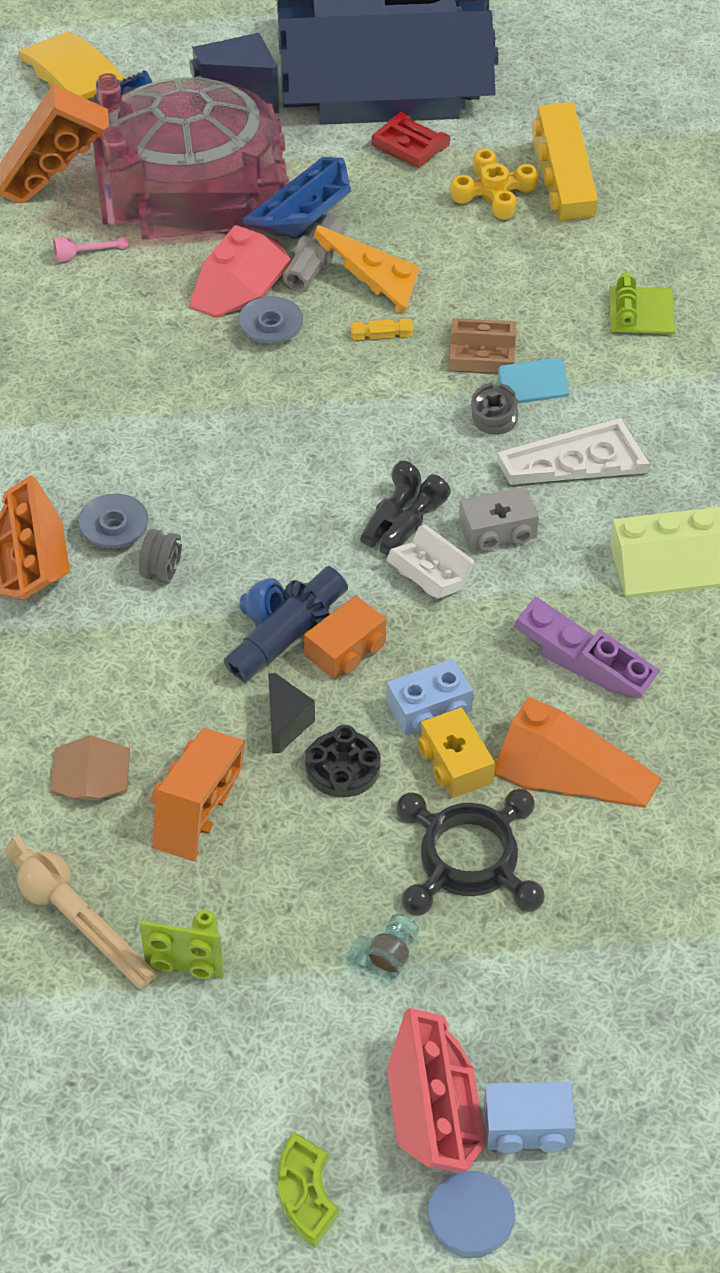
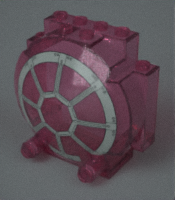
M104 73L98 77L95 83L96 104L107 108L109 127L102 134V139L98 137L93 142L102 225L139 221L142 240L227 232L235 225L246 229H253V227L244 224L243 218L289 183V176H286L285 158H283L282 151H285V138L281 129L280 115H274L272 103L266 104L265 101L253 92L221 80L184 77L144 84L131 89L130 92L121 96L120 81L114 74Z

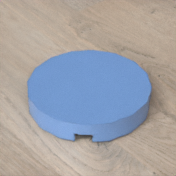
M480 1171L458 1172L446 1177L434 1189L429 1201V1227L432 1233H434L440 1244L448 1252L464 1258H478L491 1254L493 1250L498 1249L500 1246L502 1247L508 1241L514 1227V1201L508 1189L494 1176Z

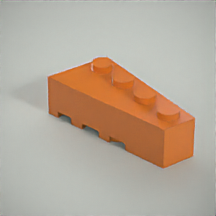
M53 84L0 162V195L17 203H26L50 182L49 178L58 171L62 173L69 167V162L79 153L83 155L91 148L92 142L98 137L102 139L109 133L108 109Z

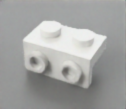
M426 525L418 527L413 542L392 548L386 560L397 568L401 575L412 579L423 588L425 593L437 599L463 589L474 565L472 558Z

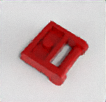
M403 112L398 113L371 135V145L417 168H420L439 151L442 152L446 149L451 141L450 135L444 132L437 133L412 121L410 116Z

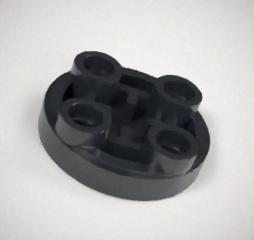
M340 725L334 731L317 738L306 749V774L311 784L327 795L334 797L356 796L367 791L377 781L381 769V755L376 745L368 737L356 732L350 725Z

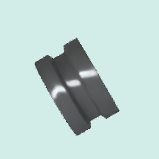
M488 383L478 388L471 400L474 425L485 433L495 435L504 434L512 430L518 422L519 415L517 408L518 399L515 396V391L503 383L500 386Z
M150 529L147 532L139 557V574L142 577L152 578L153 576H158L160 581H172L177 570L174 568L176 561L180 562L182 544L177 543V540L181 541L180 534L168 533V535H164L161 530Z

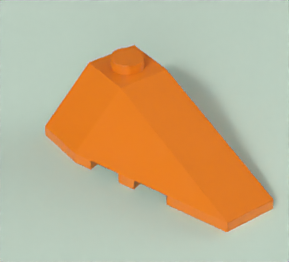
M529 696L511 722L494 771L495 776L527 790H551L562 792V795L574 797L577 794L596 797L600 801L646 808L662 779L565 712Z

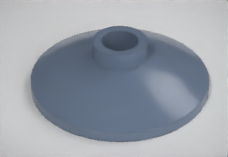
M266 296L252 300L242 308L239 314V326L242 332L247 337L262 343L286 341L295 336L303 324L301 309L291 300L277 296Z
M125 494L99 496L87 503L79 515V529L83 537L90 543L104 548L127 546L137 541L145 533L148 526V513L145 506L136 498Z

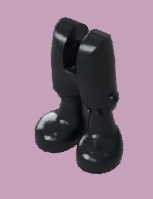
M405 460L397 462L391 471L392 480L395 485L393 496L377 504L376 511L370 518L360 538L361 543L373 548L386 532L380 545V552L389 555L392 548L402 546L417 531L418 527L422 526V515L425 512L445 503L451 494L448 483L438 475L431 474L422 483L417 467ZM419 491V494L414 503L411 505V507L407 508L406 510H403L405 504L410 499H412Z

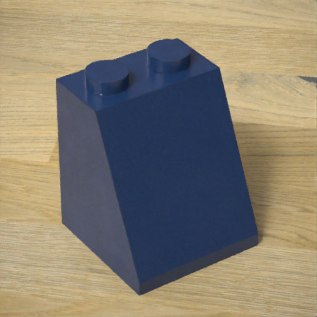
M260 33L192 47L193 59L189 60L192 77L212 79L230 84L249 95L258 106L260 113H279L278 66ZM194 79L195 83L191 84V89L201 90L221 84ZM228 87L206 92L213 101L247 107L244 100ZM192 92L194 101H200L204 109L207 102L198 93ZM215 105L212 111L248 113L245 110Z

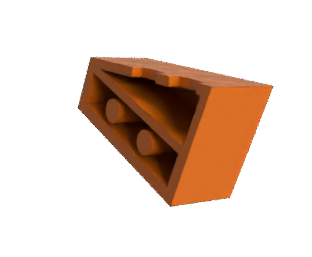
M202 728L194 740L187 742L181 758L178 761L174 760L172 762L168 775L163 782H157L152 793L151 801L156 804L152 848L195 862L199 854L198 843L201 832L209 834L214 825L213 822L207 821L217 804L224 805L242 769L245 740Z

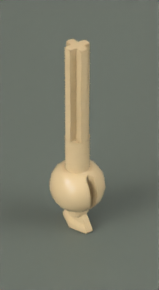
M19 834L11 839L5 853L9 862L16 864L19 868L16 876L18 889L23 897L35 905L47 906L53 903L139 990L147 988L157 978L158 973L70 887L72 882L71 871L66 860L52 851L34 853L31 849L26 848Z

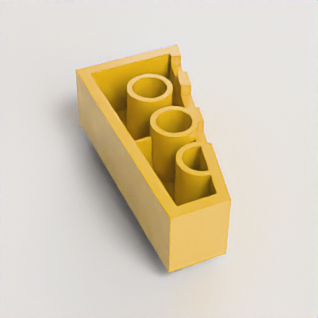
M574 102L539 105L537 116L532 119V143L543 173L544 183L549 191L550 208L552 211H556L559 221L595 217L598 197Z

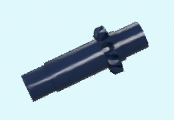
M326 566L308 583H302L297 580L290 581L284 590L287 600L243 639V642L224 658V664L229 672L243 683H247L264 666H268L308 628L315 627L330 615L328 611L330 606L348 590V585L342 575L334 568Z

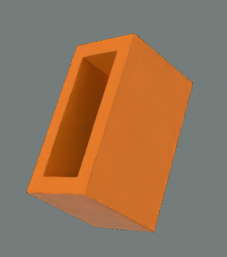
M355 595L304 634V655L333 679H337L344 672L351 673L357 668L363 657L370 652H378L386 642L387 619Z

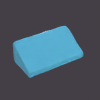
M562 358L502 365L498 368V386L501 383L510 386L515 391L518 403L569 397Z

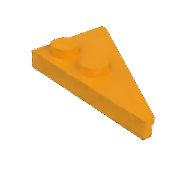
M318 225L313 238L327 252L334 249L345 259L343 266L360 281L368 284L376 295L379 296L384 293L396 304L394 309L396 312L404 313L419 266Z

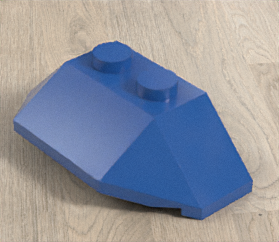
M320 158L244 217V224L275 236H286L291 239L305 235L310 226L318 222L321 217L327 216L326 214L352 191L344 158Z

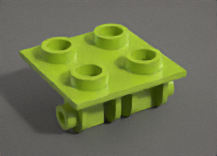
M624 272L620 275L616 286H609L610 332L675 333L673 288L636 287V279L629 272Z
M208 910L200 911L194 916L190 929L140 920L145 962L153 969L165 973L171 972L173 969L190 972L192 976L203 980H208L212 977L224 978L221 935L217 929L218 922L214 913Z

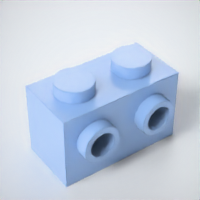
M454 658L387 682L386 703L404 735L413 732L421 733L422 721L461 707L466 714L472 711L473 689Z
M571 1081L485 1084L484 1115L487 1150H498L501 1153L511 1154L522 1149H541L544 1152H559L565 1148H572L575 1134V1119Z

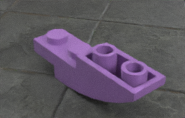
M536 596L517 618L513 626L543 647L540 653L542 657L607 690L619 694L641 698L660 672L658 668L600 629L595 636Z

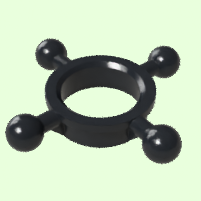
M525 789L510 791L504 801L505 807L501 811L479 803H459L436 813H431L427 810L426 801L420 794L415 792L403 794L398 799L396 805L399 817L409 823L419 822L428 829L421 844V862L429 877L423 884H413L406 888L402 895L404 909L416 916L427 913L433 905V896L441 888L461 896H480L491 893L502 886L513 893L514 902L519 909L527 912L539 909L545 899L542 886L532 880L522 881L513 874L517 865L518 847L509 825L515 818L524 819L531 815L535 807V800L532 794ZM473 824L492 831L501 841L504 852L498 862L489 868L479 871H464L446 864L439 857L435 845L439 837L448 829L458 825Z

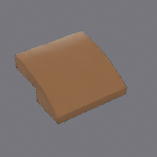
M452 318L449 371L498 373L500 366L514 364L516 321Z

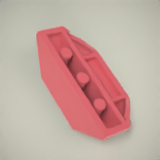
M235 225L203 262L189 308L215 318L224 317L225 313L241 310L252 300L265 296L291 263L290 257L279 240Z
M409 1008L404 1013L387 1066L397 1145L428 1167L464 1173L470 1168L471 1163L486 1145L474 1068L458 1040L448 1030L449 1024L443 1015Z

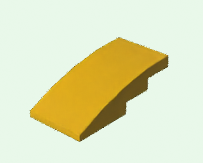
M69 31L18 50L21 60L33 66L35 75L39 79L48 82L49 88L55 84L88 99L126 84L125 77L104 55L84 39Z

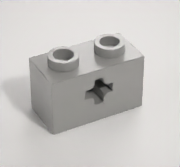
M527 487L460 500L459 523L470 551L480 549L489 551L500 545L510 543L523 544L537 538L539 515Z

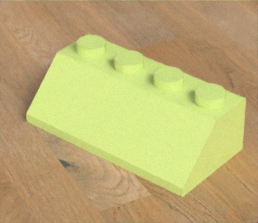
M720 507L613 519L610 548L625 598L720 587Z

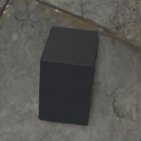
M268 673L272 753L274 754L281 753L315 722V700L278 674Z

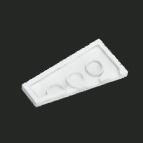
M621 418L497 452V463L510 485L648 473L649 470L648 460Z

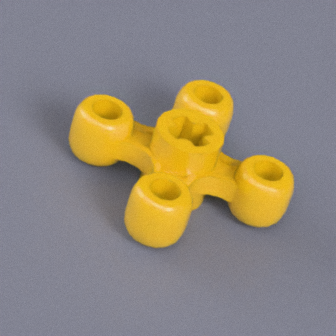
M481 149L473 157V170L479 178L472 179L466 175L456 176L451 182L450 194L453 201L459 204L469 203L474 196L481 195L485 201L492 203V212L496 218L507 220L514 216L517 204L516 197L510 190L517 189L523 193L533 192L538 185V170L533 165L523 164L515 172L509 173L504 165L497 163L496 154L492 150Z

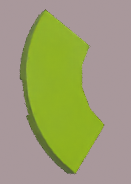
M293 1131L283 1149L279 1162V1197L291 1226L308 1244L316 1248L340 1215V1209L328 1199L322 1185V1172L329 1159V1153Z

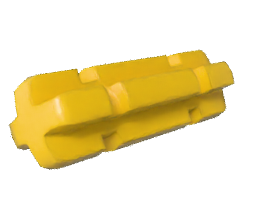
M410 318L398 319L399 322H394V319L368 321V324H364V321H355L350 325V334L354 341L365 340V337H369L370 340L395 338V335H400V338H407L413 336V322Z

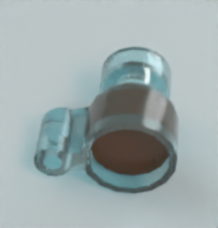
M394 914L385 927V933L378 934L375 938L357 937L346 955V960L356 966L363 965L376 975H378L379 968L387 971L381 977L394 980L398 977L409 958L408 946L412 945L419 934V927L411 918L402 914Z

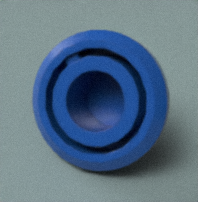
M274 578L257 582L249 589L248 593H244L240 598L242 613L249 615L251 620L259 625L287 600L284 595L283 586Z

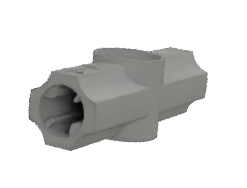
M328 213L327 216L321 217L310 235H303L299 239L295 249V256L283 273V283L290 290L300 293L303 290H308L319 271H326L324 267L328 262H332L334 249L327 252L313 236L318 225L344 235L345 224L339 220L338 216Z

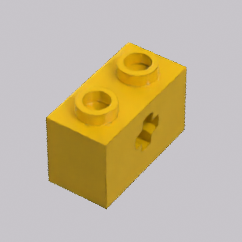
M462 707L421 722V736L417 739L418 749L424 760L430 759L434 765V777L440 788L446 787L451 797L455 798L494 783L495 762Z

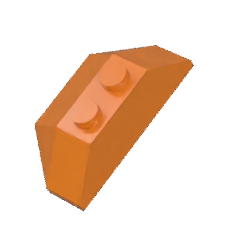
M33 475L28 476L5 491L2 499L4 506L0 511V595L3 597L25 600L70 573L62 519Z

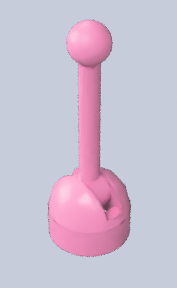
M67 237L53 238V249L57 263L72 260L77 251L114 247L124 250L129 246V241L125 237H121L117 241L76 245Z

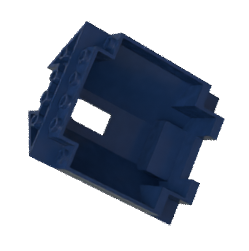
M276 0L283 108L318 106L320 125L388 122L400 112L409 115L412 121L459 119L460 109H465V100H480V96H496L494 65H498L499 54L498 47H495V29H493L492 10H489V0Z

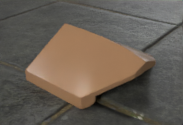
M92 735L55 748L51 793L74 800H99L116 794L121 796L127 793L130 748Z

